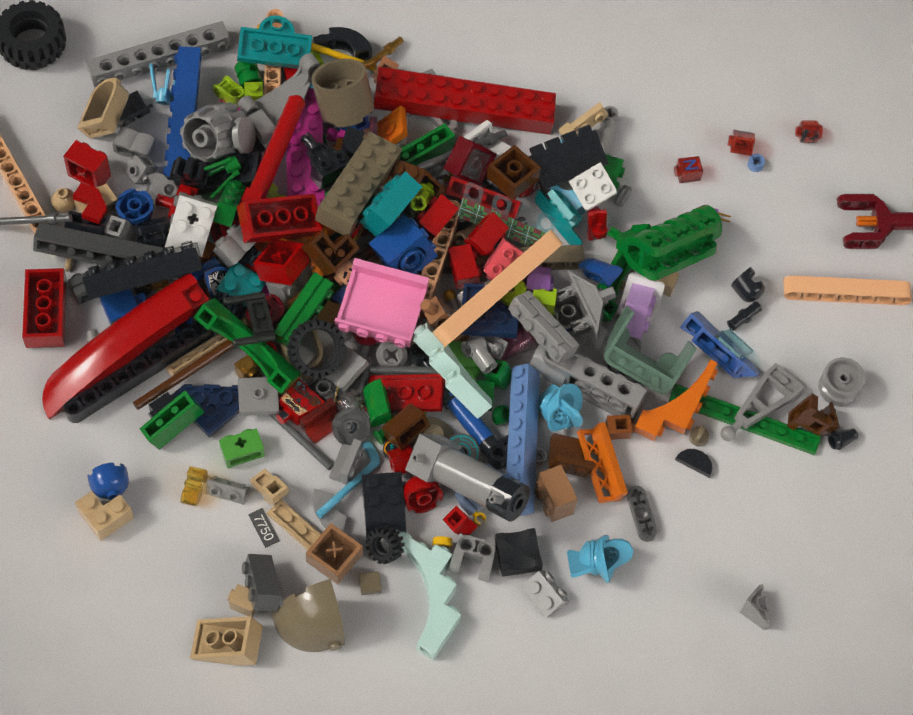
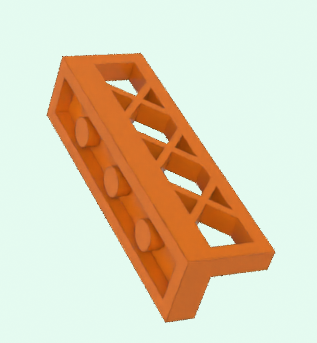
M598 423L593 429L578 430L577 435L585 460L594 462V469L590 472V477L598 502H619L628 494L606 423ZM584 435H591L593 444L587 442ZM591 451L598 456V462L591 458ZM597 469L603 473V480L597 476ZM602 487L609 491L610 496H603Z

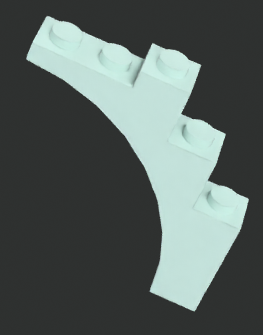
M425 317L414 330L413 341L429 356V364L445 379L446 388L478 419L492 407V399L465 370L449 345L444 347L432 333L435 328L430 325Z
M400 532L398 536H403L401 543H405V546L402 547L404 553L413 561L422 575L429 600L428 619L425 629L417 642L416 650L434 660L461 618V614L455 607L447 606L457 586L451 577L443 576V573L451 563L452 554L446 547L436 544L430 550L425 543H418L413 540L412 536L407 532Z

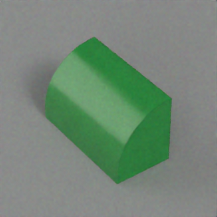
M378 379L366 385L363 389V395L372 428L387 423L393 416L386 387L382 380Z

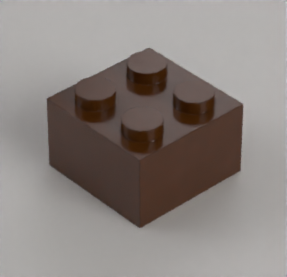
M513 145L488 165L487 178L510 199L514 200L539 180L541 167L516 145Z

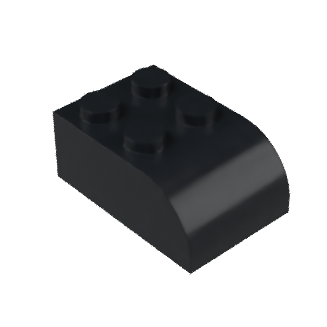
M402 472L363 474L362 494L366 539H369L367 535L372 530L383 525L393 526L395 531L406 532Z

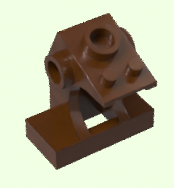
M812 393L788 412L787 427L795 430L798 426H801L818 436H829L840 425L833 402H830L828 406L819 411L818 396Z

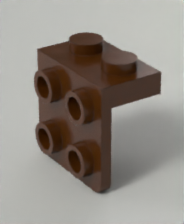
M557 433L551 435L548 469L562 465L566 474L585 478L594 469V462L585 460L579 438Z

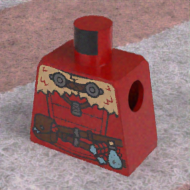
M298 378L280 398L279 410L281 412L276 415V418L281 424L286 423L290 419L295 425H301L321 414L325 401Z

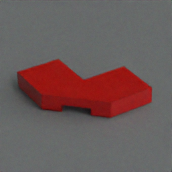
M80 183L73 194V200L87 204L82 213V219L100 224L107 213V206L98 188Z

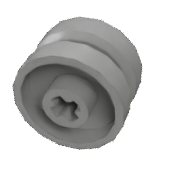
M840 357L833 359L827 364L819 379L818 388L820 395L828 403L833 402L835 406L842 407L852 404L856 401L865 385L866 375L864 369L851 358Z

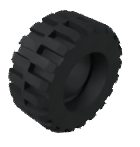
M29 0V2L20 1L19 4H12L9 6V9H5L2 12V16L0 15V54L6 62L11 63L12 66L17 68L20 66L24 70L28 68L37 70L38 67L45 68L47 64H53L56 58H60L63 54L62 51L66 47L64 24L60 14L52 6H46L41 1L37 3L35 0ZM29 29H39L45 32L43 36L34 41L16 39L20 33Z

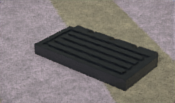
M588 124L577 129L579 136H577L575 130L561 135L562 143L559 137L544 142L546 149H544L542 143L529 148L531 155L528 157L541 167L538 183L542 191L575 178L600 162L602 166L609 164L596 129L592 131L591 126Z

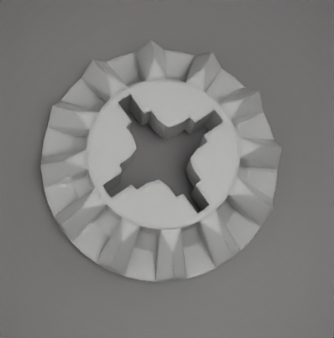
M387 341L381 343L376 352L377 361L381 366H403L407 359L406 348L397 347L394 343ZM387 350L391 352L396 350L395 356L398 360L392 357L387 359Z

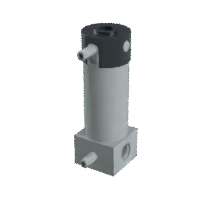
M419 434L405 469L407 472L426 482H439L509 522L516 520L521 515L530 497L529 486L461 452V445L440 434Z

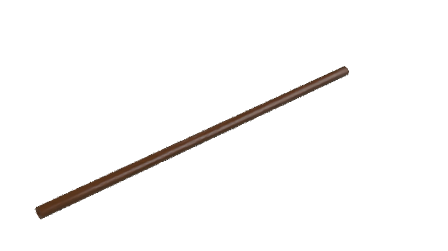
M370 246L353 257V260L357 258L366 261L376 253ZM332 273L330 275L324 276L323 278H326L329 281L334 282L336 281L334 279V276L336 274ZM300 293L283 303L285 313H287ZM228 339L132 402L134 407L140 410L235 346Z

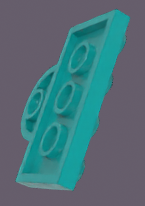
M269 16L260 23L259 29L241 27L237 61L298 69L301 57L311 53L312 35L295 33L292 23L285 17ZM278 22L282 27L275 28L272 24Z

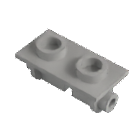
M482 336L487 343L488 352L500 360L508 342L500 337Z
M214 476L207 479L206 494L244 505L245 495H247L249 487L233 481L229 485L228 480Z

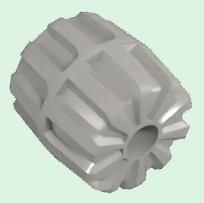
M218 102L204 106L189 114L184 119V126L180 129L184 149H187L191 154L190 156L195 160L201 159L205 163L217 161L236 153L239 149H236L233 145L232 129L235 127L236 123L234 121L238 117H247L243 110L238 111V107L234 103Z

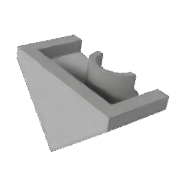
M761 584L748 597L740 613L763 630H766L771 624V619H766L765 612L769 610L766 607V596H761V592L764 589L763 584Z

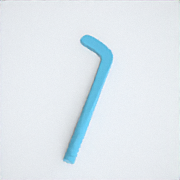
M370 441L362 443L364 450L370 458V463L316 512L319 518H322L361 483L363 474H371L379 466V455Z

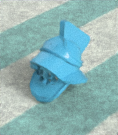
M571 383L563 384L560 388L552 384L539 396L538 412H541L551 431H559L564 428L570 429L573 426L578 428L583 424V417L580 415L583 402L582 392L577 385Z
M603 535L596 540L587 541L579 552L574 550L567 551L571 577L574 578L587 573H592L594 576L600 574L606 583H610L614 569L627 563L632 558L634 549L628 541L622 538L609 540L608 535Z

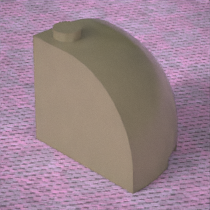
M331 579L306 587V591L298 596L295 593L283 600L284 605L279 607L278 611H273L272 619L278 634L293 648L305 652H321L329 649L330 651H335L345 645L343 624Z

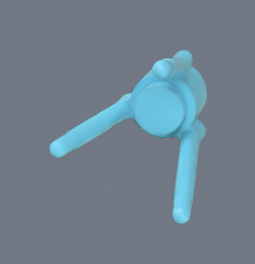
M150 63L153 99H156L158 104L170 105V101H173L171 91L168 89L170 69L168 68L166 71L164 88H159V91H157L153 64Z

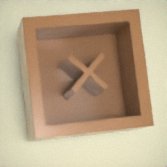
M562 465L540 472L538 481H536L535 494L538 500H542L544 505L543 511L546 517H550L551 522L573 515L578 499Z
M330 523L306 552V562L338 585L363 555V546Z

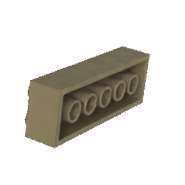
M369 131L319 205L315 220L342 235H350L363 216L361 213L371 204L388 178L395 162L400 158L402 148Z

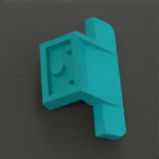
M551 189L547 193L551 198L549 200L542 190H538L535 196L537 206L569 245L582 246L584 242L574 231L583 219L582 216L561 191Z

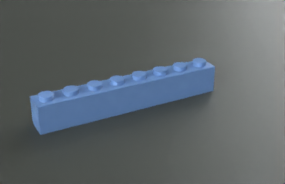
M529 363L512 367L506 475L526 484L530 489L528 503L520 516L534 513L540 373Z

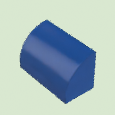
M588 258L578 266L587 279L608 287L623 272L622 268L596 258Z

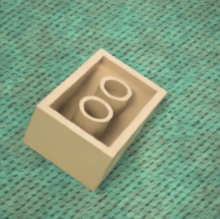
M252 616L197 620L190 659L237 666L256 665L263 626Z

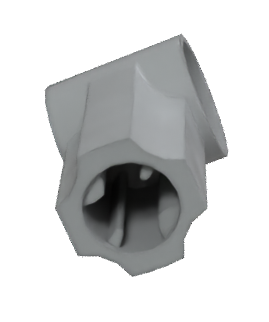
M482 336L462 342L461 349L464 356L472 358L483 373L488 374L496 368L497 362L488 352L487 343Z

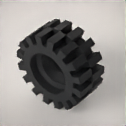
M383 525L372 530L367 535L369 539L365 543L369 545L366 546V550L370 549L368 555L374 556L372 558L373 561L378 560V564H387L402 556L401 553L404 552L402 547L405 546V543H401L403 536H398L400 534L399 530L395 531V527ZM381 538L387 541L389 552L383 548Z

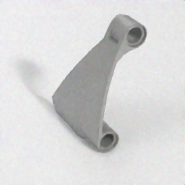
M311 53L301 57L297 72L286 82L255 101L251 96H244L238 102L240 110H243L247 117L252 120L256 136L266 149L288 97L299 95L305 100L312 82V75L321 66Z

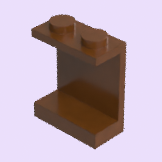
M397 159L389 173V176L394 178L397 174L402 175L406 171L419 184L430 182L434 185V196L436 197L443 194L446 189L425 169Z

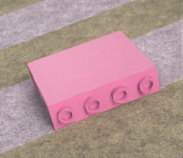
M354 258L338 317L335 318V326L342 332L351 331L360 337L366 338L369 336L382 343L387 341L394 343L397 347L404 348L406 346L410 348L414 335L413 332L421 312L420 304L425 299L428 289L429 278Z

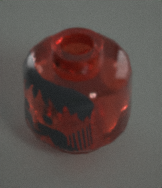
M802 120L799 126L795 128V136L799 137L801 143H817L822 138L823 128L817 120Z

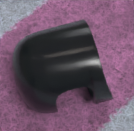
M751 267L739 275L731 284V287L739 297L747 303L758 300L765 291L762 281L754 282L752 280L755 271Z

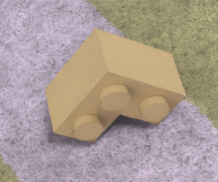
M91 491L75 502L77 511L100 541L134 519L132 509L121 495L102 505Z

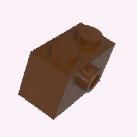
M410 403L381 428L387 441L402 451L419 434L428 429L430 424L425 413Z

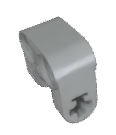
M470 535L460 537L451 559L449 572L459 574L462 561L466 559L482 564L478 580L488 582L495 554L494 544L488 540ZM466 544L469 545L471 548L465 550L461 546ZM488 550L491 554L483 555L481 551Z

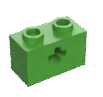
M257 428L246 429L240 434L227 435L219 440L220 450L227 469L265 457L264 447Z

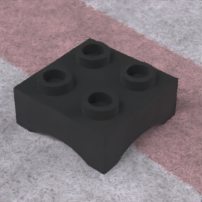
M535 528L513 533L495 534V544L502 577L542 571L543 563Z

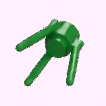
M235 155L204 167V170L218 167L210 171L209 176L223 169L228 174L232 172V175L211 195L212 199L225 188L228 180H232L240 174L238 170L242 169Z

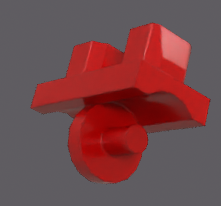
M596 206L588 211L587 238L588 241H592L595 238H606L608 233L606 209L600 210L599 206Z

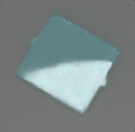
M731 329L722 330L715 335L738 359L744 356L747 357L754 351Z

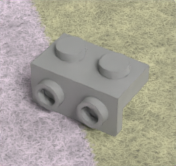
M354 439L351 446L342 444L330 472V479L347 485L350 477H354L357 468L355 464L357 460L360 461L364 449H361V441Z
M538 571L521 587L544 616L549 618L563 604H568L570 601L567 598V592L562 587L556 585L554 582L555 578L550 572Z

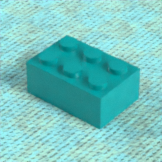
M406 171L402 175L397 174L385 184L384 190L375 196L372 200L373 203L364 209L361 213L363 217L359 222L375 237L378 236L395 221L422 186Z

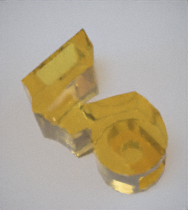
M189 466L187 479L184 482L185 487L181 495V503L195 507L198 506L203 491L202 482L206 483L209 478L207 470Z

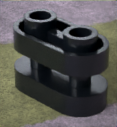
M160 217L134 224L135 233L142 235L137 238V242L165 247L169 234L168 229L171 227V218Z

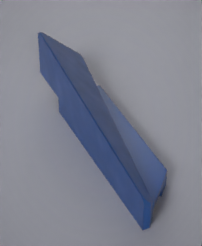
M699 311L691 313L680 326L682 330L693 336L691 341L712 360L717 362L733 378L756 377L761 374V371Z

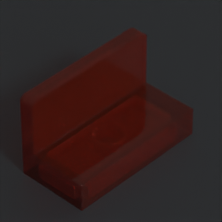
M328 399L300 419V428L314 444L332 433V421L338 413L333 399Z

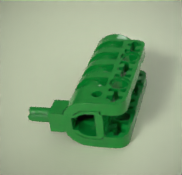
M702 205L692 209L690 212L680 214L677 218H671L663 224H657L650 229L634 233L631 230L621 232L613 226L607 234L617 241L616 249L624 253L628 265L642 276L654 281L715 255L717 243L714 240L718 239L722 234V221L713 207Z

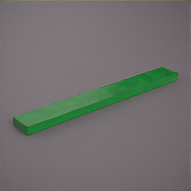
M675 383L668 402L676 399L689 388ZM706 395V397L702 396L699 401L703 404L698 413L732 425L736 422L734 418L741 407ZM746 410L744 416L749 419L757 413ZM769 417L763 418L747 429L743 426L740 428L814 456L821 436L799 428L792 430L787 427V424Z

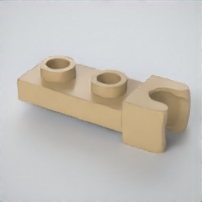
M599 102L571 124L567 122L559 128V132L563 135L575 130L577 136H579L577 133L578 128L588 124L592 128L602 122L609 114Z

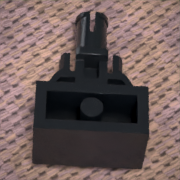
M310 133L302 135L300 141L308 148L307 157L310 159L311 166L310 178L322 190L336 182L351 158L343 149L337 151L334 148L327 147L325 143H317Z

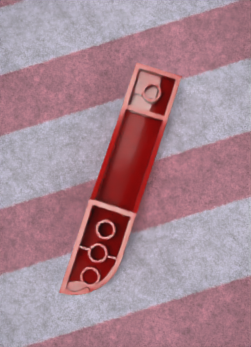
M191 273L183 275L136 306L94 337L57 368L48 378L42 395L43 407L48 419L50 420L65 410L64 405L68 400L128 364L164 335L197 314L201 306L209 301V298L198 285V281Z

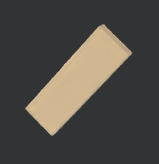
M282 499L267 512V515L307 551L321 535Z

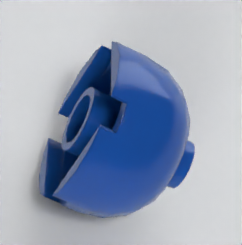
M129 189L119 195L116 211L119 218L127 220L134 226L136 223L151 219L154 212V203L151 195L146 191Z
M114 462L101 464L92 469L93 473L91 475H87L91 491L102 499L112 500L118 495H122L128 488V471L126 466L121 463L120 466H115Z

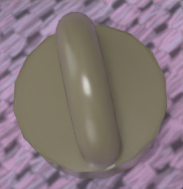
M704 425L694 427L690 431L689 440L693 445L700 447L708 442L709 432L705 429Z

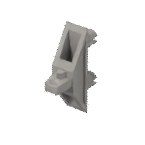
M567 270L571 285L558 290L556 296L559 302L572 296L578 297L586 317L571 322V328L574 334L591 328L599 340L604 306L609 304V300L616 297V293L613 287L604 290L602 288L597 289L595 285Z

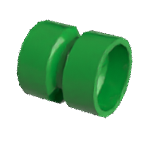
M236 63L234 70L240 86L244 88V82H262L263 85L257 64Z

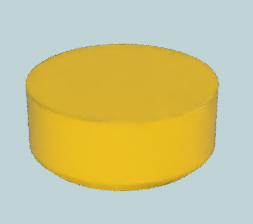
M445 536L433 537L432 546L434 547L436 544L449 549L452 547L453 539Z

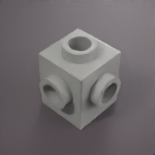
M135 155L129 162L125 173L129 176L130 181L135 184H148L150 182L148 175L155 173L158 166L148 155Z

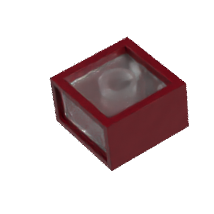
M459 136L443 169L481 187L488 172V165L494 161L497 154L476 142Z

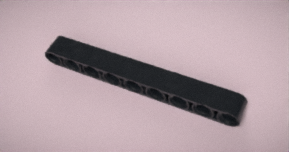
M196 320L68 400L64 405L67 419L72 423L81 422L214 337V331H203L202 329L205 327ZM155 358H161L159 361H153ZM139 368H144L143 371H136ZM123 378H127V379H128V380L125 381V382L120 381V380L123 379ZM105 389H112L109 392H104ZM89 399H95L94 402H87ZM78 409L76 413H70L72 410Z

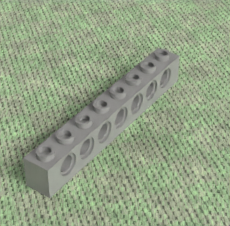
M223 21L88 59L86 60L87 69L93 86L97 87L102 81L109 78H117L121 81L128 77L149 72L150 63L153 64L154 71L162 67L175 65V53H178L179 46L201 47L202 56H207L217 51H224L227 48H231L229 34Z

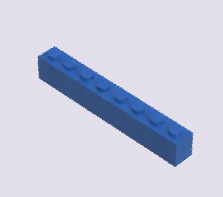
M179 46L178 53H175L177 69L173 70L175 85H172L171 95L174 96V100L170 101L172 117L168 119V128H171L170 134L167 133L166 139L169 150H165L167 166L163 168V174L168 180H171L169 176L174 160L181 156L187 161V158L191 157V154L182 145L183 140L180 129L184 126V119L189 114L197 111L202 61L201 47Z

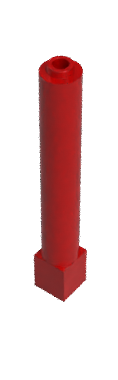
M291 95L288 97L250 188L246 187L240 203L244 200L267 198V194L306 105L301 96Z

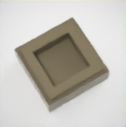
M379 572L359 574L361 595L381 593Z

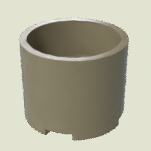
M337 59L327 62L315 70L311 79L321 119L324 123L336 124V127L353 126L363 122V118L373 112L374 102L366 68L363 63L354 59Z

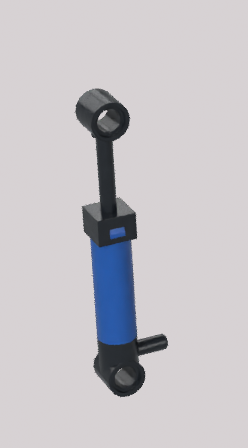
M414 343L410 348L411 365L417 364L418 367H432L429 364V356ZM445 386L443 406L446 410L450 409L467 433L477 441L480 449L488 458V463L496 469L504 468L507 464L508 448L505 445L508 444V435L498 440L480 417L477 419ZM500 454L503 457L496 458L494 455Z

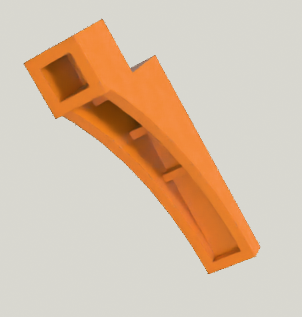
M710 359L697 381L676 399L655 409L643 410L635 425V433L655 441L657 436H662L665 426L683 435L686 429L690 430L695 421L691 418L694 412L698 414L703 404L699 401L702 396L706 397L710 386L707 384L710 379L714 381L718 372L715 369L717 362Z

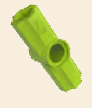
M422 182L420 184L422 188L410 201L411 208L415 211H423L435 195L434 185L430 182Z

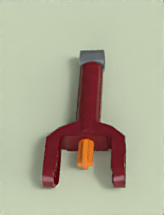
M842 194L837 197V206L842 210H873L872 216H857L856 226L873 227L874 232H852L844 236L843 246L847 249H877L893 230H913V212H891L884 201L874 194Z

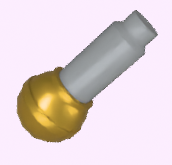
M447 289L443 293L444 300L450 304L451 308L458 310L460 307L456 301V293L452 289Z

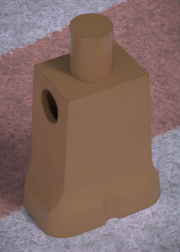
M436 296L431 300L425 299L420 304L428 322L435 329L457 311ZM459 335L452 342L466 341L470 336Z

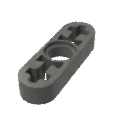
M633 486L628 491L627 501L639 538L645 542H650L657 534V527L645 490L640 486ZM634 492L640 495L638 505L636 497H632ZM639 509H643L647 512V517L640 518L636 512ZM646 522L648 531H651L650 535H648L647 533H643L645 530L644 523Z

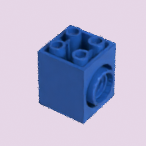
M404 214L369 242L384 266L417 274L438 256L434 250L436 246L430 239H427L429 237L427 232L423 228L419 229L416 221L413 218L409 220Z

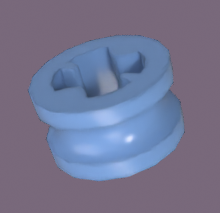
M752 154L747 166L751 171L759 172L764 167L765 159L760 154Z

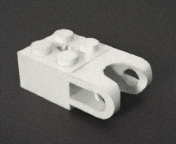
M180 193L165 247L173 245L174 248H177L186 241L197 242L202 257L217 203ZM194 213L199 220L192 222L188 216H192Z

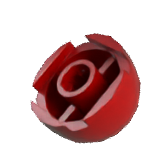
M414 476L403 487L404 503L407 510H414L417 514L434 509L436 507L435 503L439 499L440 502L443 499L440 485L435 481L426 482Z

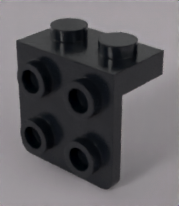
M138 90L129 94L128 101L117 126L125 127L136 121L134 117L137 116L139 119L151 112L150 108L154 107L151 103L146 106Z

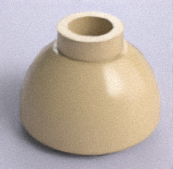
M68 188L56 190L51 198L53 208L58 212L73 210L75 208L74 192Z

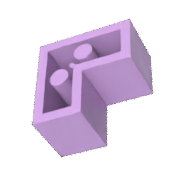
M632 284L625 307L628 305L635 312L626 326L630 332V337L641 339L643 332L647 333L650 324L647 321V317H651L656 302V296H653L655 288Z

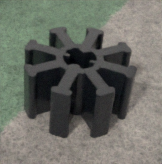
M181 156L177 157L173 162L169 178L171 180L174 179V184L178 186L186 184L189 187L194 186L198 190H203L204 186L206 187L211 169L204 170L206 163L203 161L194 163L193 157H188L187 161Z

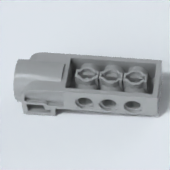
M539 344L530 362V365L546 381L558 387L568 383L577 385L582 392L583 400L612 415H630L631 422H633L642 407L647 391L642 385L627 380L621 374L609 371L607 367L592 362L588 357H582L575 353L571 358L558 364L554 358L549 356L543 346Z

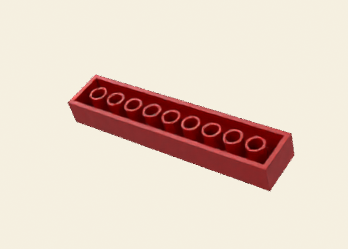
M378 67L374 109L394 111L399 106L405 108L406 114L482 124L488 120L494 127L548 135L551 134L554 125L556 93Z

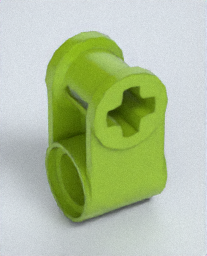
M227 75L223 77L219 84L212 86V90L218 98L226 103H234L237 107L239 100L245 96L244 88Z

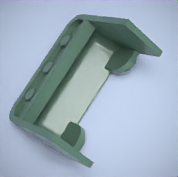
M626 305L611 330L604 352V359L610 366L657 393L667 394L672 390L697 348L690 341H687L679 356L673 353H664L656 362L628 346L626 343L629 340L630 332L626 326L635 312L630 306Z

